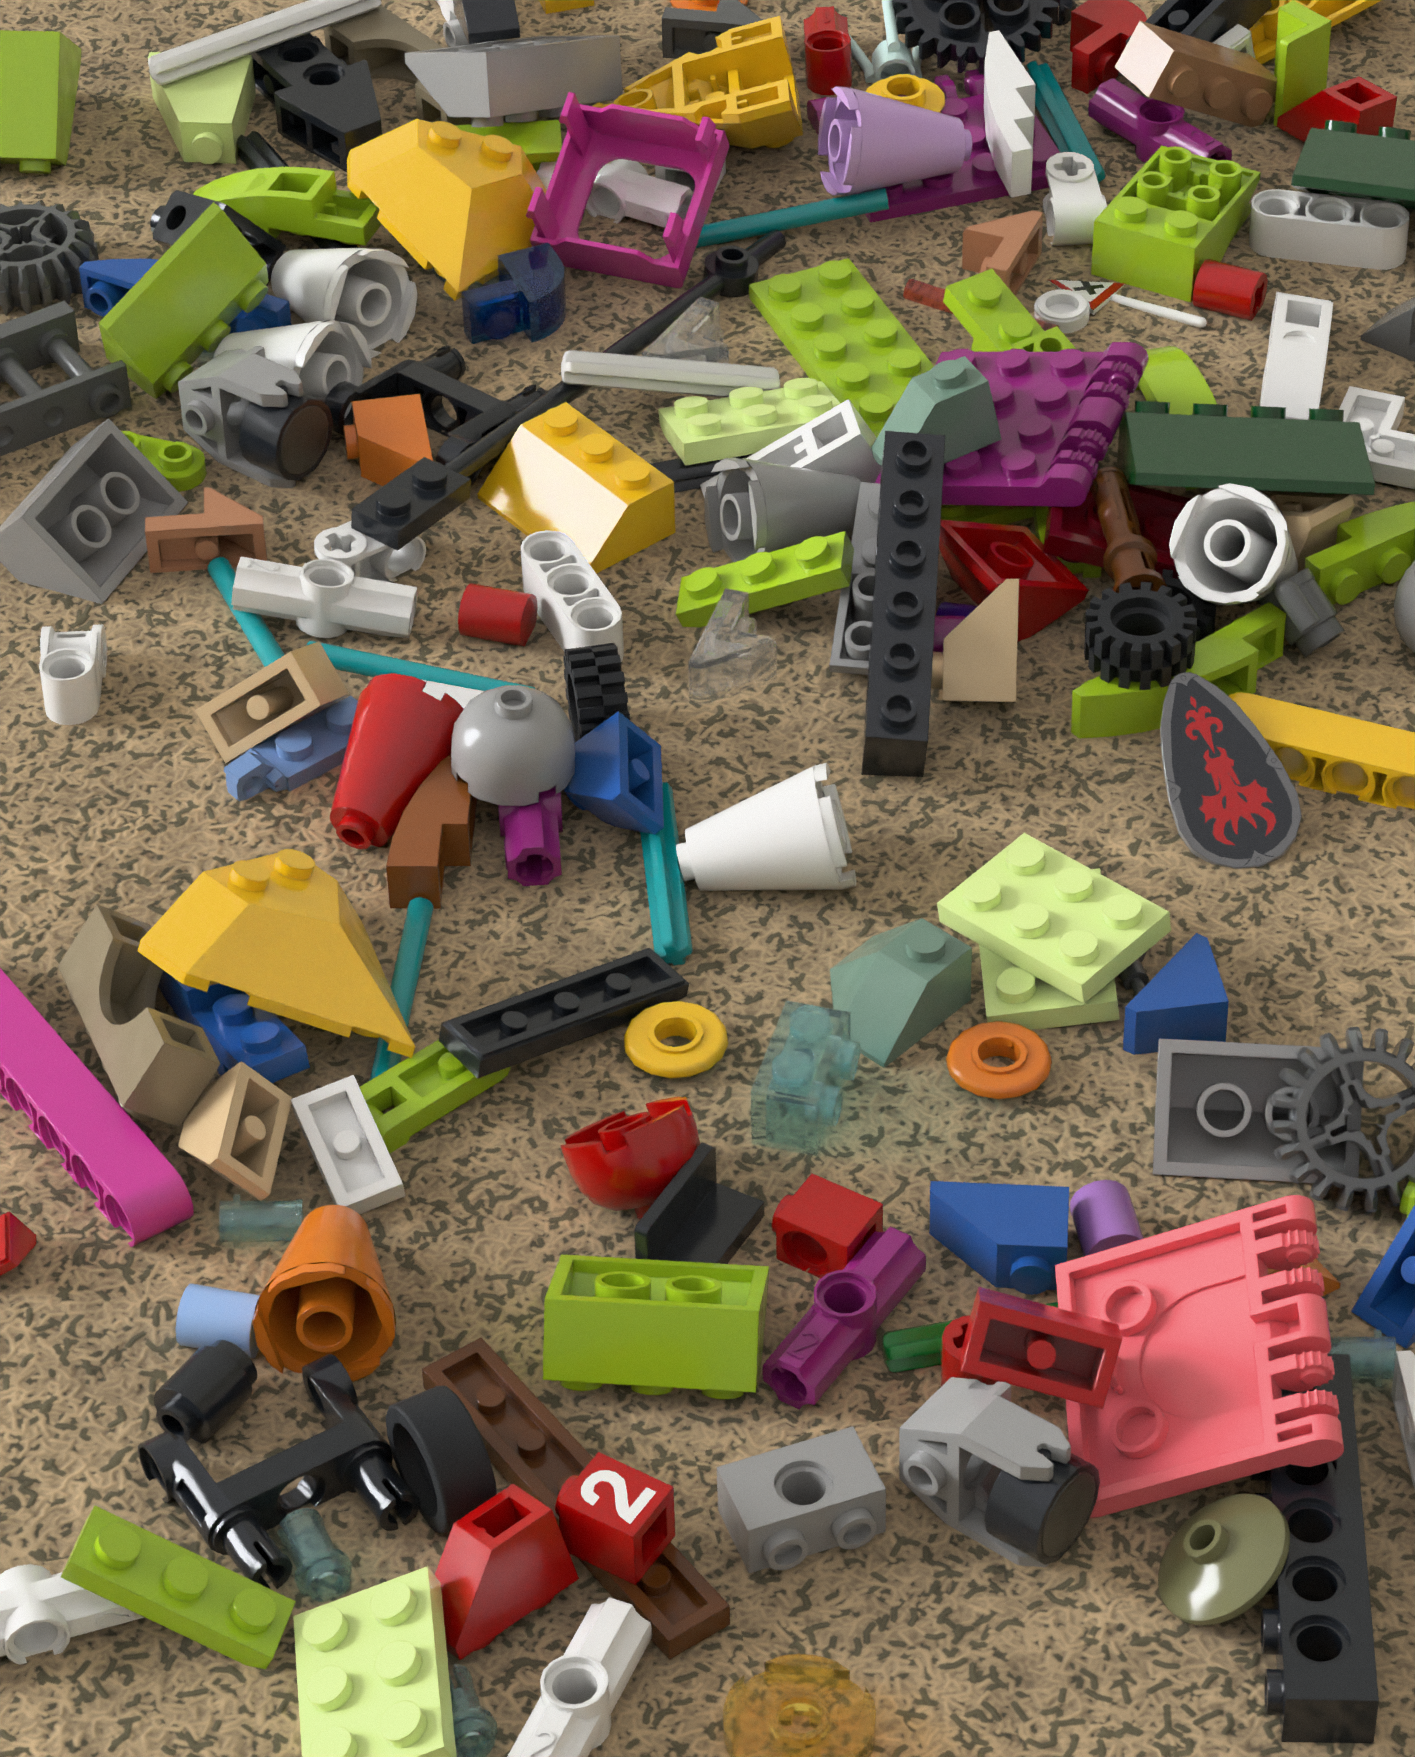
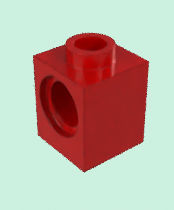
M811 1173L794 1195L787 1194L783 1197L774 1212L772 1231L776 1233V1259L802 1271H807V1273L818 1278H822L826 1274L837 1270H843L874 1232H883V1204Z

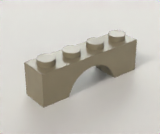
M380 5L378 9L324 27L325 47L338 59H343L347 65L365 59L368 63L371 79H397L414 84L417 119L432 123L435 121H445L453 125L471 124V117H449L405 64L406 52L443 47L396 14Z
M97 904L59 963L58 968L70 992V999L76 1005L86 1026L85 1031L92 1039L99 1054L102 1068L108 1074L118 1095L119 1105L125 1112L140 1121L152 1122L154 1119L180 1127L220 1066V1062L203 1028L154 1010L157 989L163 969L137 951L140 940L152 926Z

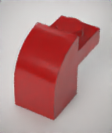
M1087 0L1071 11L1070 51L1072 52V88L1089 94L1100 84L1112 78L1116 79L1119 71L1115 68V65L1126 47L1125 41L1133 34L1139 21L1145 22L1147 20L1145 13L1138 6L1127 0Z

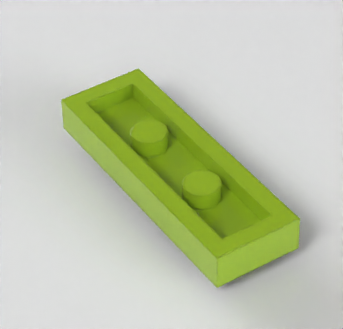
M846 531L825 537H811L800 544L769 553L758 552L744 560L719 567L701 568L691 575L681 577L676 616L682 627L701 628L848 587L851 581L854 547Z
M95 1505L85 1521L61 1575V1578L235 1661L246 1666L267 1669L272 1661L296 1602Z

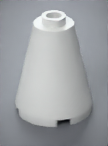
M385 249L290 250L284 253L274 265L271 275V286L276 297L288 300L290 309L307 323L339 320L355 325L366 339L371 358L382 353L372 349L388 340L393 339L399 343L407 334L415 316L417 289L415 282L409 281L405 269L408 265L404 259Z
M324 320L231 333L223 338L213 356L215 358L224 351L235 349L249 351L255 346H262L265 349L266 359L297 372L302 381L303 393L320 399L323 402L330 390L340 382L347 381L360 386L363 381V367L372 368L371 354L363 334L355 325L339 320ZM352 402L347 407L344 419L351 409Z
M1229 483L1217 486L1219 488L1209 491L1202 496L1199 494L1188 501L1174 521L1169 548L1180 581L1194 595L1207 602L1227 606L1258 601L1275 589L1280 581L1287 580L1297 574L1298 562L1286 520L1279 507L1268 496L1252 487Z
M824 763L812 766L685 829L686 842L676 844L677 857L684 880L695 879L700 891L844 890L856 886L855 870L842 873V867L847 866L844 853H852L836 785L823 786L821 782L828 779L831 772L829 765Z

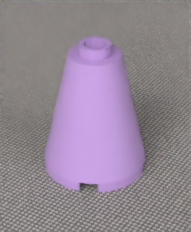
M835 86L832 90L837 97H826L819 122L818 155L828 156L830 172L820 171L826 191L834 196H845L958 172L963 162H967L971 156V132L968 129H964L963 122L959 118L851 87Z

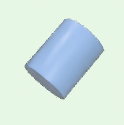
M189 1284L184 1290L177 1312L176 1339L178 1344L199 1349L202 1346H211L218 1340H226L237 1345L250 1358H255L259 1348L256 1345L253 1320L255 1307L260 1295L199 1284Z

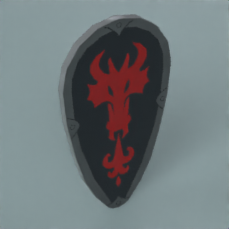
M1185 672L1176 675L1170 682L1163 703L1160 740L1168 801L1178 834L1192 854L1214 865L1234 869L1261 867L1281 858L1295 842L1302 816L1298 793L1281 761L1253 722L1238 704L1222 690L1194 673Z

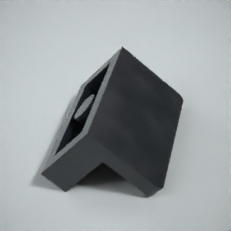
M702 1142L694 1151L693 1156L682 1166L637 1223L634 1230L635 1259L728 1264L765 1216L764 1201L717 1183L716 1148Z

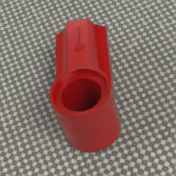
M834 6L816 7L814 13L804 19L803 22L806 85L814 93L831 96L836 95L832 90L835 86L851 87L852 85L851 38L848 31L847 17L841 16L836 12Z

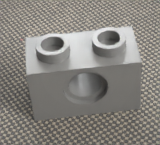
M853 1426L717 1467L718 1511L748 1573L769 1567L774 1570H787L797 1566L808 1555L837 1546L843 1549L859 1548L872 1540L876 1534L886 1532V1488Z

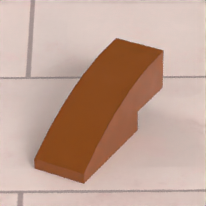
M451 754L442 760L419 786L405 808L393 835L386 864L390 908H408V904L412 899L422 897L428 899L433 904L434 909H441L445 866H471L477 798L468 793V783L461 779L460 776H458L457 781L454 778Z

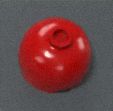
M672 1097L646 1103L648 1112H641L627 1116L624 1110L592 1123L565 1139L566 1144L561 1145V1150L569 1172L580 1192L593 1204L608 1210L621 1211L634 1208L637 1218L641 1219L700 1145L696 1122L687 1097Z

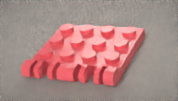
M1301 1195L1285 1196L1055 1265L1058 1308L1116 1323L1119 1325L1122 1336V1343L1104 1408L1100 1409L1066 1399L1068 1437L1071 1453L1091 1463L1099 1471L1100 1485L1098 1496L1090 1518L1102 1517L1289 1464L1313 1467L1334 1461L1343 1454L1344 1444L1341 1422L1338 1419L1340 1412L1337 1395H1333L1332 1391L1327 1392L1325 1389L1322 1391L1317 1389L1309 1391L1314 1386L1321 1387L1323 1384H1328V1381L1333 1380V1375H1335L1332 1356H1328V1353L1331 1351V1338L1327 1305L1325 1299L1321 1297L1323 1296V1291H1325L1322 1273H1318L1317 1269L1313 1270L1311 1267L1303 1268L1301 1266L1299 1268L1300 1265L1306 1266L1307 1263H1313L1314 1259H1318V1254H1320L1319 1240L1317 1235H1315L1317 1232L1315 1207L1311 1199ZM1268 1268L1281 1270V1272L1268 1275ZM1281 1389L1294 1392H1307L1304 1394L1296 1393L1293 1395L1282 1397Z

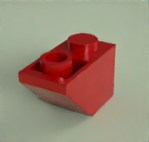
M1358 76L1324 89L1277 118L1276 127L1303 142L1306 141L1311 128L1324 129L1326 120L1358 124V134L1378 136L1379 127L1393 128L1397 96Z
M511 1484L456 1521L452 1526L435 1572V1576L441 1583L447 1651L457 1659L462 1660L473 1651L486 1647L502 1631L530 1612L546 1606L553 1600L556 1594L579 1579L552 1509L515 1484Z

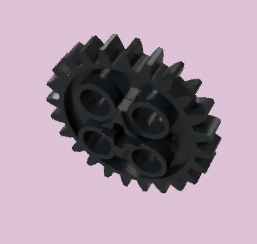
M892 0V4L895 10L898 34H905V46L907 48L919 46V58L921 60L936 54L937 68H943L952 60L957 62L958 73H963L968 63H975L979 74H984L989 32L999 30L1019 61L1023 63L1025 62V48L1039 52L1041 50V38H1052L1053 24L1059 22L1060 0ZM980 13H984L987 32L981 23Z

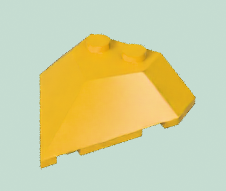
M781 16L729 29L715 37L718 46L715 49L702 54L688 52L623 88L625 93L618 96L613 103L604 105L598 102L593 105V107L604 108L610 104L677 115L685 117L700 126L702 117H709L715 123V129L725 131L729 145L753 149L764 145L768 148H777L787 145L795 137L803 135L799 92Z
M415 119L351 149L347 158V187L358 199L369 198L380 209L377 217L380 223L425 270L434 268L439 276L446 279L443 290L454 301L465 296L469 286L476 281L484 284L527 258L530 248H532L530 238L535 224L531 218L526 217V213L535 188H542L545 194L547 189L521 146L512 144L506 138L498 135L481 136L462 131L449 122L435 121L432 123Z
M284 849L278 853L247 861H236L231 865L203 871L140 940L137 951L184 985L207 992L209 986L219 983L248 994L250 997L247 1005L348 1038L351 1031L365 1037H380L389 1043L388 1051L410 1058L413 1056L415 1044L361 919L339 882L317 867L315 861L301 851Z

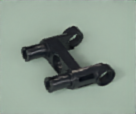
M446 345L421 361L409 359L402 361L360 386L347 381L340 382L330 390L324 403L330 408L333 419L332 430L344 436L343 425L354 424L352 406L344 419L347 407L352 401L420 394L426 427L448 437L439 449L435 462L445 465L539 398L546 391L541 387L536 391V385H529L506 401L488 395L458 381L465 374V361L457 349L453 348L450 351V346ZM442 396L453 405L457 416L456 420L451 418L446 412L442 403ZM483 466L468 476L471 479V485L479 477Z
M332 1354L323 1356L302 1368L303 1381L308 1396L325 1417V1420L320 1422L325 1431L217 1483L214 1481L182 1437L175 1440L170 1433L163 1432L138 1445V1455L145 1476L149 1481L156 1478L166 1492V1497L162 1498L165 1503L175 1500L211 1550L222 1555H229L244 1577L269 1589L270 1586L261 1575L264 1571L276 1589L281 1587L292 1573L293 1565L291 1560L282 1553L267 1533V1530L290 1520L287 1514L309 1503L316 1507L347 1491L358 1493L375 1515L381 1528L387 1531L398 1529V1522L391 1515V1509L395 1511L404 1525L410 1523L420 1510L421 1502L419 1497L410 1490L392 1467L393 1457L390 1445L359 1408L353 1383L342 1363ZM304 1476L296 1488L280 1495L289 1483Z

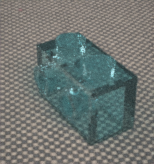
M786 1000L751 1089L752 1144L817 1156L827 1127H835L839 1121L843 1104V1084L845 1080L852 1081L858 1068L860 1042L851 1040V1012Z

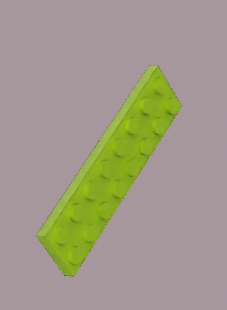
M849 258L839 261H827L817 267L790 274H778L771 279L749 284V299L808 377L816 379L818 382L822 381L840 403L849 399L876 438L910 380L915 376L930 371L934 367ZM941 505V520L1005 525L1033 517V506Z

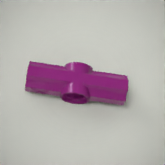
M1113 78L1100 84L1094 97L1089 100V117L1134 144L1136 157L1142 162L1146 163L1161 145L1166 147H1182L1189 150L1192 154L1218 161H1232L1231 149L1184 121L1185 110L1183 107L1153 98L1147 99Z
M556 785L547 791L539 792V802L526 806L498 805L500 837L505 836L504 851L508 879L516 880L522 886L548 885L555 877L562 875L559 833L563 832L561 792L556 794Z
M891 1226L885 1232H874L843 1270L828 1273L818 1280L814 1288L813 1306L763 1364V1381L774 1390L778 1400L799 1410L806 1404L815 1405L850 1361L862 1358L872 1351L876 1343L877 1329L926 1270V1254L917 1248L911 1235Z

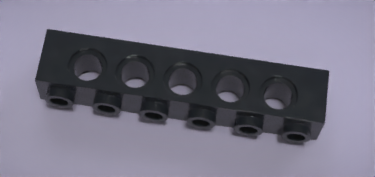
M885 431L880 478L861 775L923 777L929 733L945 435Z
M1328 1354V1356H1332L1335 1375H1333V1380H1329L1328 1384H1323L1321 1387L1314 1386L1309 1391H1314L1315 1389L1322 1391L1325 1389V1391H1332L1333 1395H1337L1340 1412L1338 1419L1341 1422L1344 1444L1343 1454L1334 1461L1313 1467L1289 1464L1250 1475L1251 1481H1265V1493H1255V1495L1270 1500L1282 1512L1290 1532V1546L1285 1565L1274 1585L1265 1594L1272 1596L1273 1609H1262L1261 1652L1262 1655H1276L1277 1669L1265 1670V1714L1280 1716L1281 1742L1374 1744L1379 1697L1350 1354ZM1281 1389L1282 1397H1286L1296 1393L1304 1394L1307 1392H1294Z

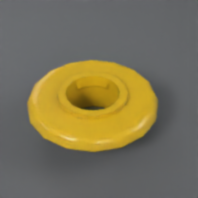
M897 74L879 80L865 91L941 113L945 106V95L938 85L927 79L910 74Z
M683 1001L663 1002L644 1009L630 1021L624 1034L625 1053L633 1064L645 1072L666 1078L691 1077L707 1071L719 1062L728 1047V1037L725 1025L714 1012L705 1007ZM670 1036H681L689 1039L691 1042L683 1046L672 1047L664 1045L660 1041Z

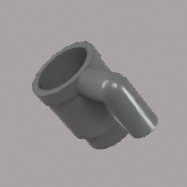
M1309 568L1298 572L1287 580L1280 581L1275 589L1259 601L1261 606L1270 602L1286 613L1284 637L1290 646H1297L1304 658L1310 656L1317 648L1331 643L1345 631L1335 617L1338 614L1337 610L1320 588Z

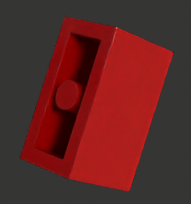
M978 1287L960 1352L961 1371L1103 1409L1122 1343V1336L1119 1325L1116 1323Z

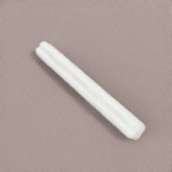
M308 0L153 55L148 59L149 73L158 85H165L378 9L381 5V0Z

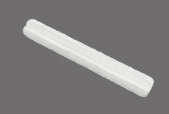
M577 350L566 351L561 362L562 381L571 385L729 397V393L732 390L743 387H757L763 391L780 388L779 372L774 367Z

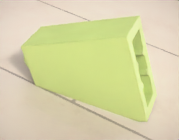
M150 52L148 59L161 52ZM252 55L243 56L165 85H158L150 76L153 99L184 162L236 164L239 150L237 139L240 135L244 136L256 96Z

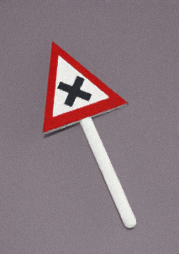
M1049 280L1058 289L1075 291L1084 296L1090 304V313L1093 315L1111 300L1194 327L1203 328L1207 324L1204 317L1117 295L1116 293L1125 285L1124 283Z

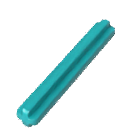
M1035 60L1029 62L1026 65L1028 68L1027 72L1036 84L1035 107L1060 153L1075 152L1089 158L1094 164L1099 184L1106 177L1105 171L1052 69L1047 63L1038 65Z
M663 782L664 828L655 835L640 832L654 952L667 964L672 963L675 966L685 964V957L692 953L693 947L684 878L676 851V844H679L673 790L667 782Z

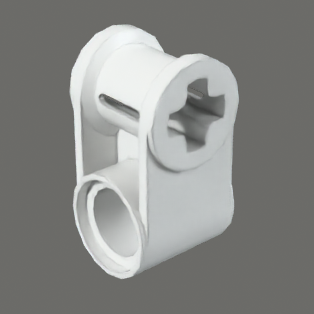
M1057 153L1046 162V178L1049 185V193L1043 199L1048 236H1054L1053 242H1050L1051 246L1093 244L1094 220L1107 207L1105 196L1100 191L1094 164L1089 158L1079 153Z
M351 521L319 533L314 540V552L318 559H332L346 564L352 569L356 577L395 582L397 579L394 577L409 569L414 571L420 569L425 559L426 545L417 536L397 551L352 529Z
M103 624L93 625L91 631L55 632L52 626L42 627L39 670L46 715L51 721L62 725H75L86 722L97 714L100 707L102 678L106 676L107 666L105 627Z

